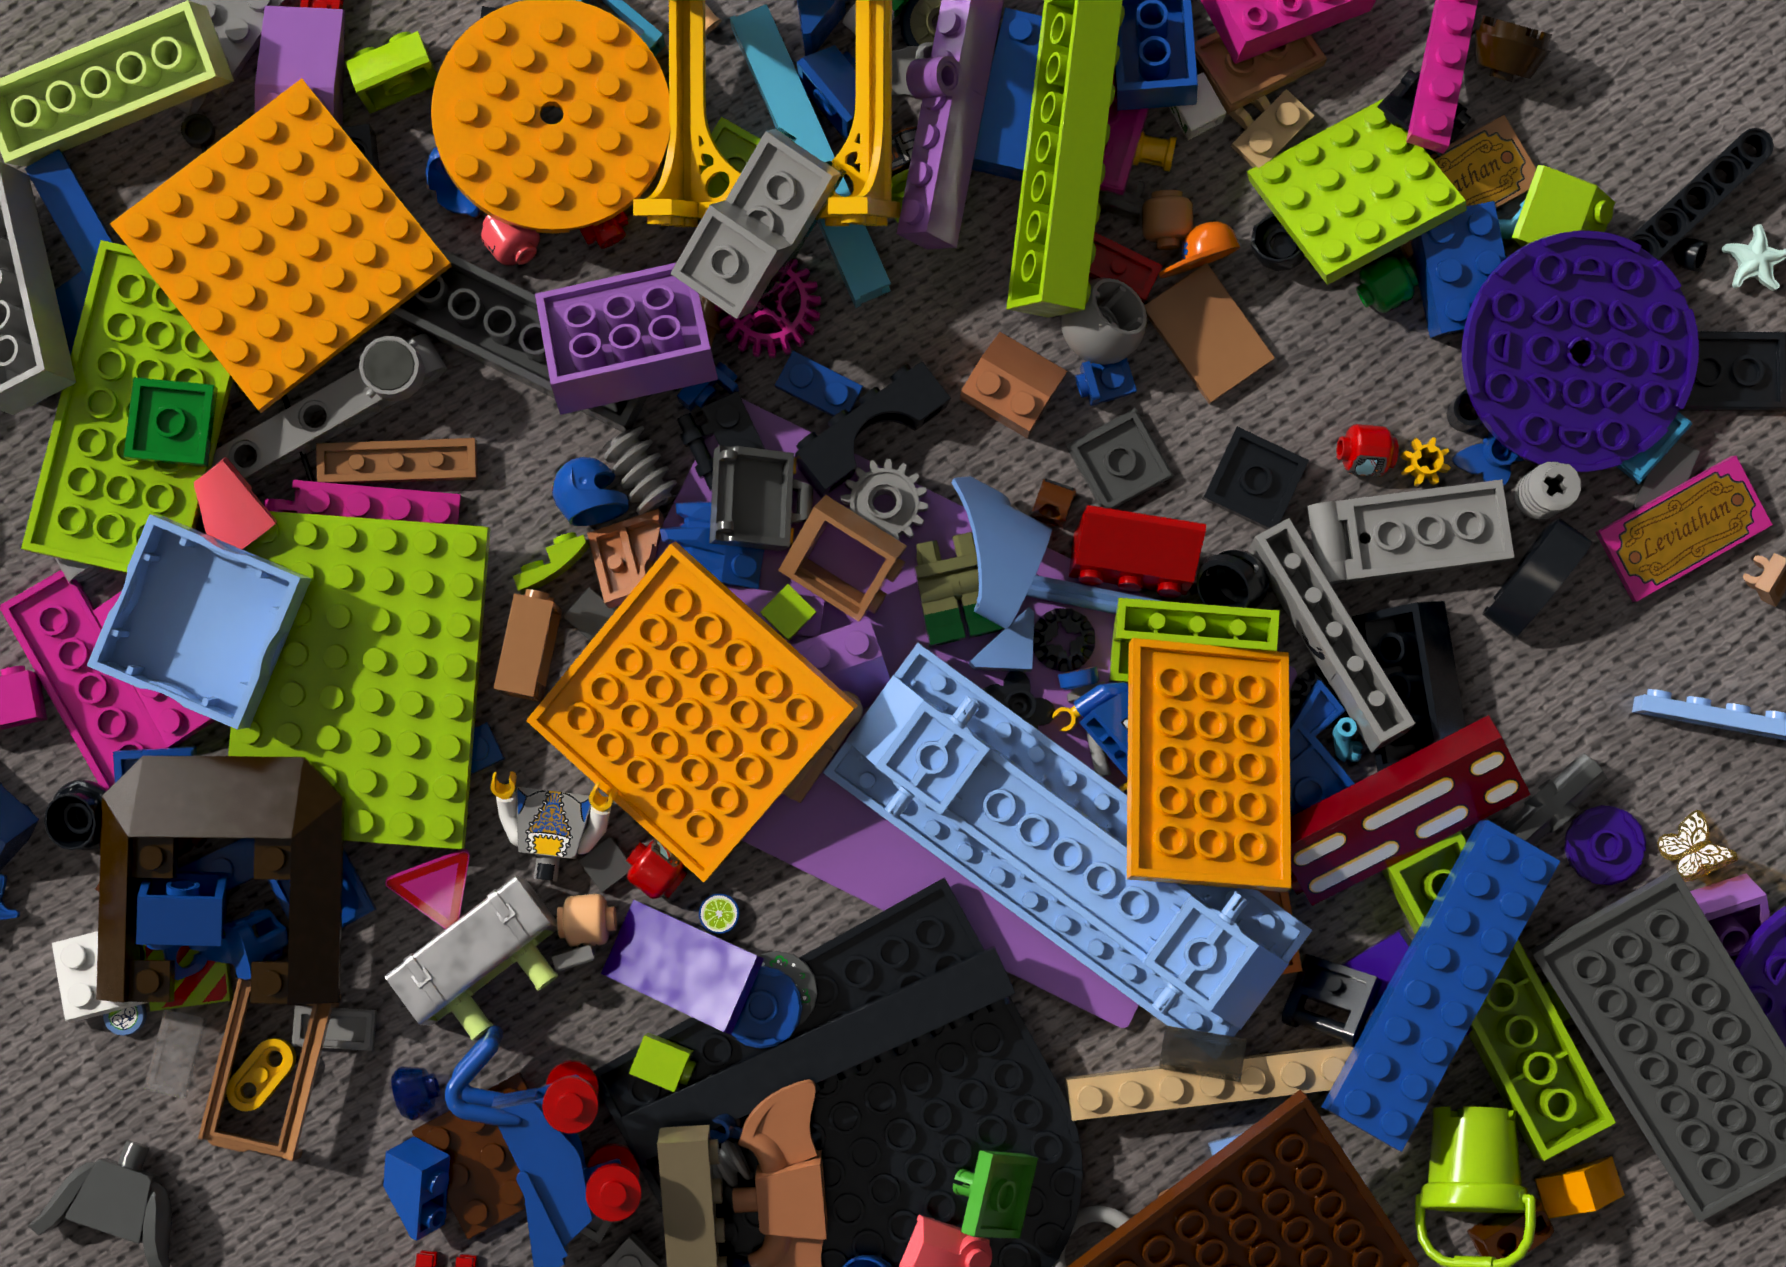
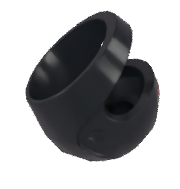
M1227 550L1207 558L1202 563L1197 574L1198 593L1205 605L1255 609L1265 598L1269 586V580L1262 563L1256 556L1243 550Z

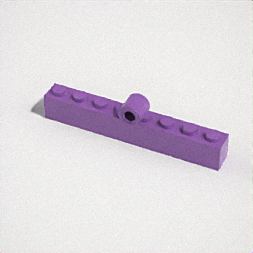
M942 0L931 58L915 59L909 64L907 69L906 82L908 89L915 98L922 99L896 234L927 250L957 248L1004 0Z

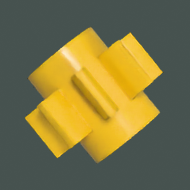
M1435 437L1431 438L1425 445H1422L1420 440L1416 438L1411 442L1414 452L1404 451L1400 454V458L1408 461L1407 467L1401 474L1407 475L1410 473L1414 476V486L1416 487L1427 478L1430 484L1436 485L1439 483V477L1436 472L1447 473L1451 468L1443 463L1444 456L1449 452V449L1440 450L1435 446ZM1421 457H1431L1433 463L1429 467L1427 465L1420 467L1417 461Z

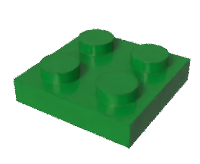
M134 377L123 457L128 460L208 467L218 388L210 384Z

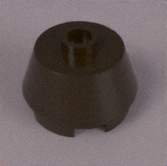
M1484 15L1479 30H1475V63L1491 68L1489 76L1512 82L1514 75L1531 79L1551 52L1547 49L1552 34L1541 32L1539 39H1537L1538 30L1496 19L1493 26L1495 18Z

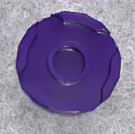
M1600 805L1584 810L1572 820L1565 834L1564 850L1569 865L1580 877L1593 884L1613 885L1628 880L1639 870L1643 862L1644 851H1646V839L1642 826L1632 814L1617 807Z

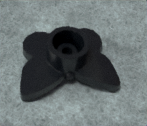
M1010 671L1003 681V686L992 684L983 689L1036 729H1038V726L1050 724L1054 720L1052 718L1055 712L1053 704L1044 698H1034L1030 693V680L1022 671Z

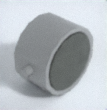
M384 336L373 340L365 347L360 356L359 371L363 382L370 388L366 394L371 399L377 394L384 400L401 401L410 398L419 390L424 381L425 367L422 357L415 350L418 343L414 339L407 343L400 337Z

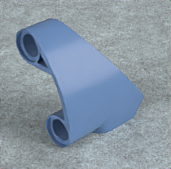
M971 476L954 478L951 483L968 515L977 555L979 591L974 612L1007 629L1016 617L1035 578L1049 543L1052 528L1011 507L1008 497Z

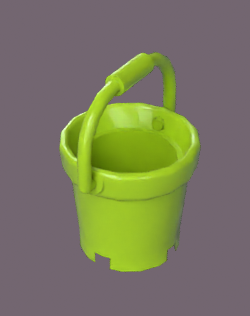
M1463 1106V1109H1457L1458 1112L1451 1111V1107L1433 1108L1428 1183L1422 1186L1421 1193L1415 1197V1225L1418 1241L1427 1256L1441 1266L1511 1267L1525 1257L1533 1244L1536 1228V1199L1532 1194H1528L1527 1188L1522 1186L1516 1133V1111H1508L1505 1108ZM1425 1209L1473 1213L1525 1212L1523 1239L1516 1251L1505 1258L1496 1259L1493 1256L1447 1257L1437 1251L1428 1238L1425 1224Z

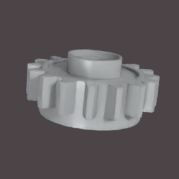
M886 459L884 468H878L874 460L870 461V471L867 473L858 467L855 473L859 480L857 482L846 480L845 486L851 491V494L841 495V503L850 505L849 510L897 540L903 534L909 539L913 538L912 525L922 527L924 524V520L917 515L918 512L928 510V504L919 501V498L927 494L926 487H915L919 480V475L915 473L907 477L905 475L907 469L905 463L901 464L897 470L892 469L891 459ZM886 494L895 500L896 506L892 511L881 513L874 508L873 502L879 495Z

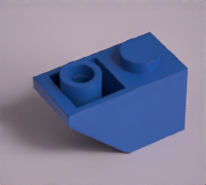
M414 1136L386 1151L383 1187L410 1238L417 1241L445 1225L450 1155Z

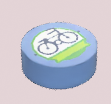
M144 1004L103 1014L106 1027L117 1035L136 1033L143 1027L147 1017Z

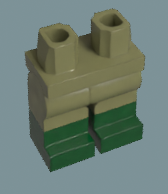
M972 532L952 537L956 557L950 559H941L937 540L916 545L918 566H915L914 572L929 648L965 640V631L957 603L959 600L961 601L969 639L1000 632L1005 629L974 612L979 591L977 555Z

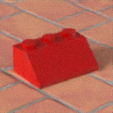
M1087 505L1074 531L1069 577L1079 578L1081 583L1087 585H1100L1103 582L1117 584L1120 589L1125 591L1154 590L1159 595L1169 598L1186 595L1194 583L1207 524Z

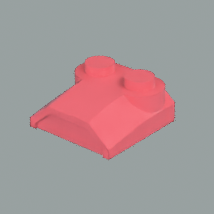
M919 1214L917 1217L918 1222L899 1264V1267H990L992 1262L990 1240L985 1237H973L961 1233L962 1228Z

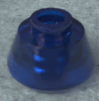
M401 1066L391 1076L392 1091L397 1108L402 1117L406 1119L417 1120L435 1106V1098L441 1096L436 1075L434 1073L428 1074L425 1068Z

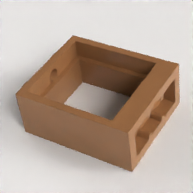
M825 495L812 509L778 571L855 620L861 621L868 611L875 614L883 603L887 593L882 591V588L887 580L894 582L902 571L906 562L900 558L907 545ZM828 523L886 558L866 594H863L808 559Z
M526 589L525 595L515 593L513 595L493 688L503 695L541 702L544 698L562 609L554 602V598L549 597V593Z

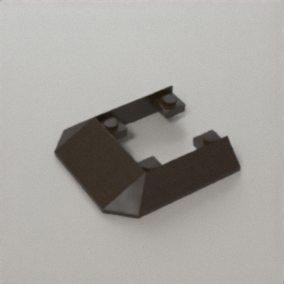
M142 756L102 795L96 1000L122 1003L174 1001L175 960H140V945L136 944L137 896L142 878H177L178 837L255 838L254 879L290 880L288 962H251L250 1003L287 1005L340 1003L345 798L306 757Z

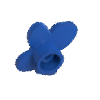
M1489 431L1488 438L1485 437L1483 443L1464 448L1452 457L1453 464L1460 469L1475 475L1482 473L1484 482L1503 479V486L1510 479V465L1513 462L1525 460L1508 450Z

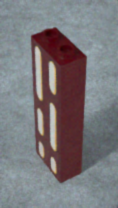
M1488 715L1291 816V885L1295 893L1298 895L1304 892L1313 906L1531 795L1490 716Z

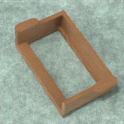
M238 978L198 1139L208 1140L213 1146L239 1152L252 1150L294 1161L302 1157L303 1150L298 1149L332 1008L339 1007L340 1003L306 1004L313 1007L279 1143L218 1130L217 1128L251 997V979L243 980Z

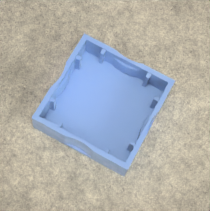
M149 514L127 567L123 590L107 615L87 666L140 689H148L165 694L183 707L237 730L250 728L312 578L167 517Z

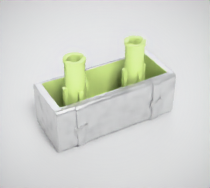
M515 876L498 890L494 889L490 892L485 900L418 951L410 953L403 959L401 964L384 977L418 1024L432 1026L452 1012L469 1034L470 1039L474 1041L481 1037L493 1024L489 1022L471 996L496 976L517 962L535 985L537 991L543 989L558 977V974L554 972L537 948L543 940L558 930L557 920L528 881Z

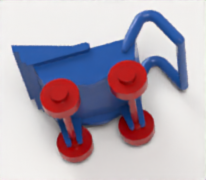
M493 1025L454 1068L452 1078L447 1083L445 1089V1101L449 1110L460 1119L498 1126L520 1170L516 1176V1181L525 1198L533 1266L561 1267L565 1265V1257L568 1256L569 1242L593 1218L599 1217L605 1221L615 1222L624 1220L635 1212L641 1200L640 1169L630 1149L615 1143L603 1145L595 1150L589 1158L586 1168L582 1141L577 1132L589 1127L597 1115L599 1086L593 1069L584 1062L568 1060L559 1063L549 1073L546 1086L504 1094L470 1086L469 1083L499 1049L503 1030L500 1026Z

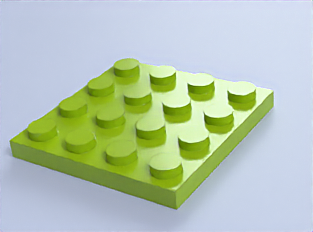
M1384 99L1274 156L1260 168L1254 167L1247 171L1248 179L1254 189L1327 285L1467 211L1466 200L1425 149L1407 143L1408 131L1403 127L1400 128L1392 125L1385 118L1384 112L1377 107Z

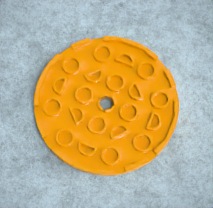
M523 0L503 6L479 19L460 36L447 53L439 69L432 95L431 118L436 147L440 159L456 187L470 202L492 218L510 226L513 224L522 228L536 230L537 233H569L570 230L600 225L625 211L633 204V199H639L656 177L664 160L671 130L669 124L668 86L662 69L647 44L633 29L611 13L576 0ZM544 107H560L563 112L561 121L557 124L545 123L540 117Z

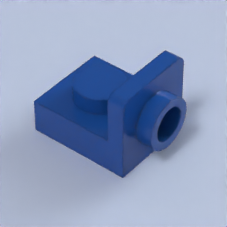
M1127 358L1120 362L1106 365L1090 363L1089 361L1083 362L1080 366L1081 374L1075 375L1081 398L1088 397L1090 406L1137 392Z
M719 362L715 366L718 380L684 387L677 395L678 401L690 412L696 405L702 408L715 394L716 389L712 386L716 382L730 394L736 391L739 392L738 385L734 382L738 378L737 375L726 365Z

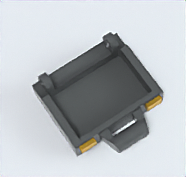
M719 445L714 449L710 544L784 551L793 544L794 528H791V524L805 522L813 509V487L793 478V475L796 474L797 458H794V453L742 446L726 447ZM792 490L797 491L796 513H791Z

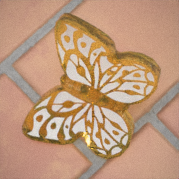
M1700 810L1691 812L1679 824L1678 834H1664L1659 837L1657 842L1661 856L1670 861H1678L1677 871L1685 882L1694 881L1738 860V855L1735 851L1712 844L1709 840L1710 832L1707 820Z

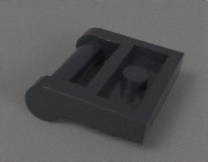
M1306 954L1301 965L1302 971L1297 974L1282 1012L1283 1024L1295 1028L1301 1025L1342 1039L1344 1045L1354 1048L1364 1030L1382 981L1376 976ZM1307 999L1350 1013L1346 1024L1304 1010Z

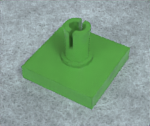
M980 1150L975 1173L966 1169H960L954 1179L967 1184L962 1186L953 1183V1192L959 1196L969 1197L961 1233L973 1237L1020 1238L1038 1158L1022 1153Z

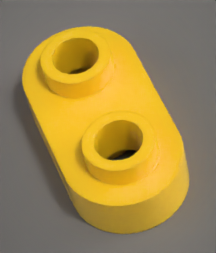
M272 1038L261 1042L229 1080L226 1090L229 1103L237 1110L245 1112L262 1107L293 1070L296 1063V1053L293 1046L281 1038ZM273 1051H278L282 1055V1062L279 1066H274L269 1061V1056ZM248 1082L253 1083L256 1087V1094L252 1098L246 1097L243 1092V1087Z

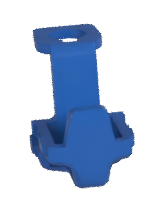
M258 909L250 912V915L224 924L225 935H223L221 946H214L210 950L199 951V953L194 955L192 962L188 966L181 967L176 961L177 951L183 945H172L170 948L164 949L163 953L165 960H175V980H180L199 972L206 965L207 960L233 964L237 978L249 980L251 979V962L276 961L283 956V947L288 945L286 927L276 919L270 910ZM256 924L259 937L254 935L251 927Z

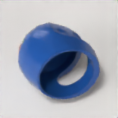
M579 457L565 463L556 473L552 486V496L557 508L571 525L590 526L600 524L623 515L629 509L626 494L605 489L614 481L615 474L606 464L596 458Z

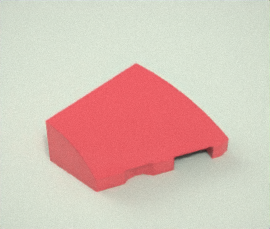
M227 457L223 458L193 482L204 528L209 536L244 549L277 523L273 515L251 491V485Z

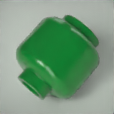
M1385 255L1360 270L1359 279L1361 285L1356 287V291L1366 308L1373 305L1377 311L1387 313L1413 298L1414 287L1418 285V281L1413 269L1404 257L1398 259L1394 255Z

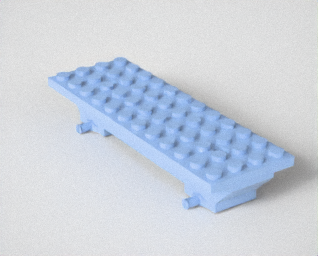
M920 643L915 645L823 772L1215 1061L1218 1060L1237 1032L1242 1029L1289 965L1292 957L1312 932L1311 928L1258 890L1128 880L1127 794Z

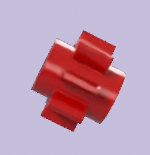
M623 211L600 225H591L579 230L588 245L597 241L599 247L604 249L618 243L626 236L623 227L629 223Z

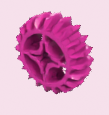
M792 258L789 260L787 265H782L775 274L776 277H780L786 280L784 284L780 282L773 287H767L761 296L769 302L774 298H778L777 301H774L777 314L768 308L758 311L759 308H762L760 300L753 312L741 320L734 318L715 305V311L726 315L718 321L720 328L732 327L726 334L727 340L732 342L740 336L742 337L738 344L740 351L744 352L752 343L754 344V357L761 355L762 346L768 347L769 358H775V346L782 345L785 355L791 354L788 341L793 340L797 346L802 347L805 343L799 332L802 331L807 335H813L815 332L814 327L807 320H820V313L811 308L821 305V297L810 295L818 289L816 281L805 282L810 276V271L807 268L794 273L798 266L797 259ZM797 290L801 299V306L796 319L792 323L787 318L783 305L790 298L789 295ZM763 322H770L779 329L781 328L782 331L763 334L752 331L750 328L752 326L756 327Z

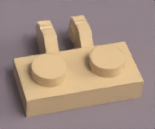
M1287 89L1272 104L1264 95L1251 102L1262 112L1255 121H1253L1250 114L1243 107L1229 113L1245 129L1232 143L1231 147L1253 168H1260L1274 156L1278 155L1315 115Z

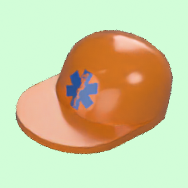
M1219 221L1206 222L1194 227L1182 242L1180 251L1181 261L1162 270L1159 273L1160 278L1171 277L1198 268L1205 263L1214 262L1236 252L1241 247L1234 230L1228 224Z

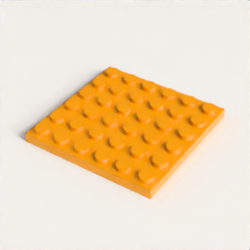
M302 78L110 223L260 413L452 267L449 260Z
M675 541L667 547L526 721L595 784L600 782L599 788L608 796L612 788L615 787L618 793L614 802L704 883L858 705Z

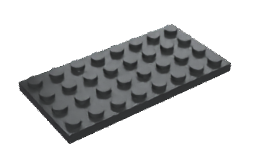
M1676 868L1531 949L1534 958L1698 1222L1709 1218L1786 1176V1047Z

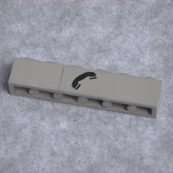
M1290 518L1255 536L1248 551L1262 563L1271 589L1349 717L1356 722L1357 730L1371 753L1406 735L1416 723Z

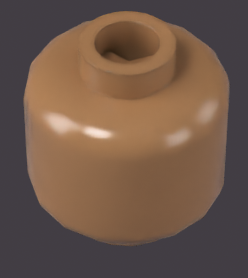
M1179 190L1152 192L1151 198L1142 205L1143 236L1151 242H1156L1157 249L1172 250L1180 248V241H1183L1194 228L1193 203L1190 199L1183 197V192Z

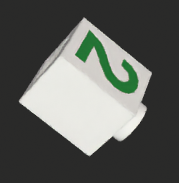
M1204 72L1197 75V105L1169 107L1187 140L1223 122L1226 115L1224 107Z

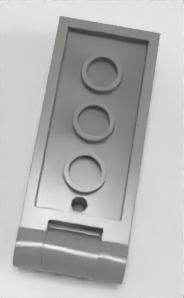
M1503 479L1321 502L1307 506L1315 561L1330 585L1502 563L1515 558ZM1360 535L1367 539L1366 544L1360 542Z

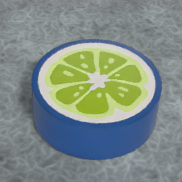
M726 894L710 895L702 902L699 909L701 924L706 930L715 934L731 931L738 923L740 916L736 901Z

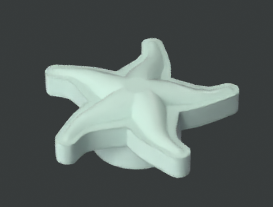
M1757 224L1752 229L1754 236L1748 245L1740 243L1725 244L1722 247V252L1731 254L1738 262V268L1732 283L1733 288L1737 289L1742 286L1743 281L1746 279L1756 278L1765 287L1775 291L1780 287V284L1774 279L1773 266L1786 258V248L1777 250L1768 247L1763 226Z

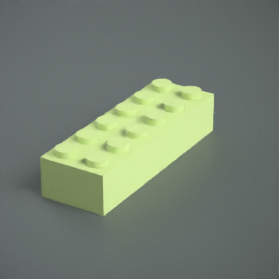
M187 0L0 78V152L4 162L25 167L58 149L63 152L234 82L207 7Z

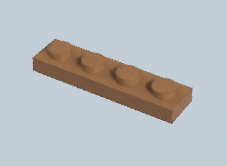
M475 438L316 443L317 482L364 484L478 480L477 440Z

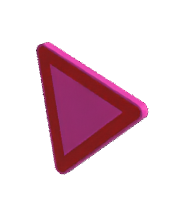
M461 849L388 876L385 885L441 927L447 929L460 918L470 852L467 849Z

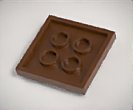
M521 1072L488 1090L505 1094L528 1090L529 1087ZM449 1110L411 1131L413 1136L450 1155L447 1201L467 1239L526 1208L524 1195L516 1181V1176L520 1170L497 1125L463 1120L456 1117Z

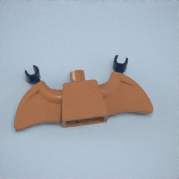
M807 1079L793 1083L769 1095L749 1114L743 1128L737 1127L736 1121L729 1114H721L712 1120L723 1125L726 1134L717 1130H711V1139H718L719 1144L724 1143L729 1138L738 1140L737 1145L752 1151L759 1163L755 1175L756 1187L733 1188L734 1213L758 1212L759 1231L765 1235L764 1242L758 1250L748 1255L747 1261L741 1258H732L728 1261V1267H823L821 1253L823 1240L827 1239L828 1218L822 1150H816L810 1129V1118L816 1091V1084L813 1080Z

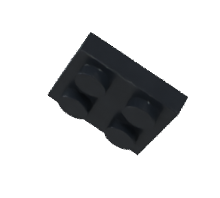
M1237 426L1202 499L1268 530L1280 523L1309 460Z

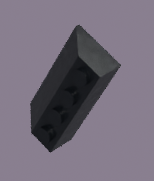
M1445 601L1416 602L1352 616L1355 626L1416 723L1406 735L1374 752L1377 772L1466 727Z

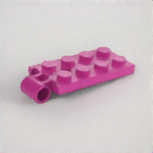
M293 480L292 488L295 489L294 501L264 499L263 504L268 511L459 525L461 494Z

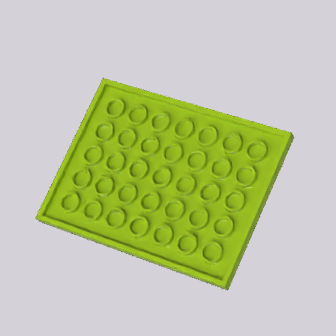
M269 511L277 520V523L246 546L245 551L312 579L250 728L238 730L230 728L228 756L306 757L345 798L344 841L465 849L491 528L485 526Z

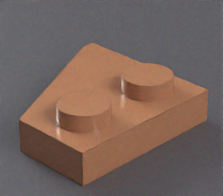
M659 509L587 533L603 600L609 609L621 605L654 565L661 536L659 528H663L664 523L663 514Z

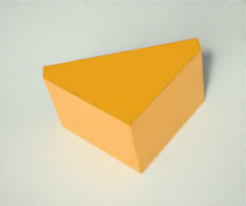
M1612 1156L1534 1179L1542 1205L1549 1218L1597 1211L1625 1196Z

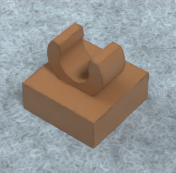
M1774 553L1769 561L1763 556H1755L1753 561L1759 568L1764 569L1763 573L1758 577L1745 573L1743 579L1750 588L1756 589L1762 601L1776 607L1786 591V557Z

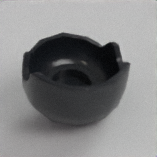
M1274 214L1267 215L1258 224L1254 225L1251 248L1254 256L1264 267L1274 271L1291 270L1300 265L1306 258ZM1275 237V239H1274V245H1273V250H1272V249H1271V241H1272V239Z

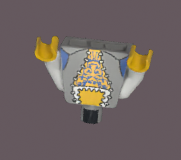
M510 771L509 784H502L497 780V772H494L490 788L496 796L499 819L510 843L518 846L520 853L536 855L533 879L557 881L560 858L578 860L580 854L589 853L606 833L611 805L618 793L615 787L612 788L609 797H604L599 793L598 787L600 782L595 784L589 796L517 787L515 793L516 773Z

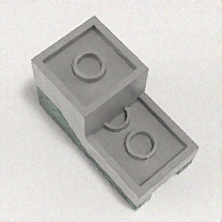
M782 128L765 131L726 200L709 205L670 273L736 319L768 305L828 204V197H832L846 174V171L831 161L823 162L794 143L797 138Z

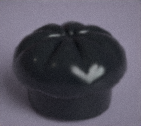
M74 780L63 785L45 811L44 824L51 840L61 848L69 850H94L100 848L102 795L107 790L100 784L89 780Z

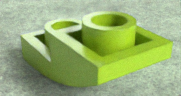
M575 532L554 538V545L546 547L551 563L544 565L543 560H538L520 567L522 573L513 576L517 590L523 595L526 589L536 590L562 575L590 547L587 538L584 535L577 537Z

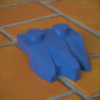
M711 502L675 503L676 514L684 518V524L680 527L659 528L662 542L671 544L676 541L724 585L759 589L764 549L710 544Z

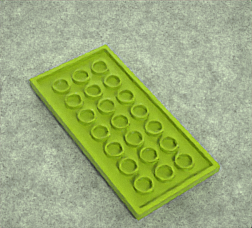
M100 240L70 356L76 383L61 391L21 549L127 573V567L149 514L164 516L196 529L200 507L193 482L211 469L233 378L128 246ZM134 377L210 384L218 388L208 467L128 460L123 457Z

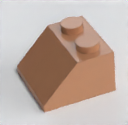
M999 332L963 386L960 400L1028 439L1067 371Z

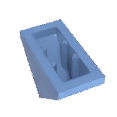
M1028 607L1007 629H1004L970 660L969 665L972 669L1031 672L1033 666L1034 611Z

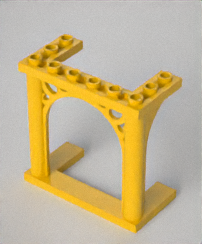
M669 0V124L671 130L662 176L654 192L645 199H633V215L647 217V224L697 227L698 220L703 218L709 205L726 200L741 174L721 154L708 126L706 116L705 0ZM856 0L855 114L845 144L829 163L836 170L843 171L849 175L854 187L852 194L847 197L839 195L834 188L828 196V201L826 199L815 218L825 219V226H849V223L864 226H888V218H900V202L892 201V0ZM852 153H858L855 164H860V172L854 166L847 164V158ZM704 154H708L713 158V165L707 167L702 172V165L707 166L704 161ZM720 172L727 173L729 176L727 190L719 197H711L708 193L710 180Z

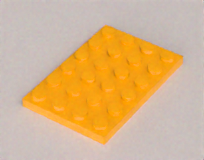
M1132 638L1129 642L1128 880L1287 892L1291 889L1288 652Z

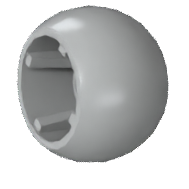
M1111 278L1089 280L1091 294L1085 305V310L1061 315L1063 337L1071 350L1086 361L1101 365L1120 362L1132 355L1143 341L1147 328L1145 306L1137 293L1119 280Z

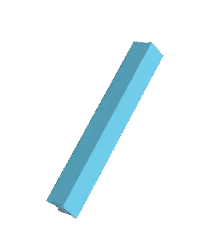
M767 4L737 17L735 15L730 17L731 29L775 128L792 139L794 143L821 161L829 164L835 156ZM841 174L834 186V190L839 195L847 197L851 195V192L843 174ZM816 219L855 308L860 307L864 302L891 291L889 287L891 282L866 226L853 225L852 223H849V226H825V219Z

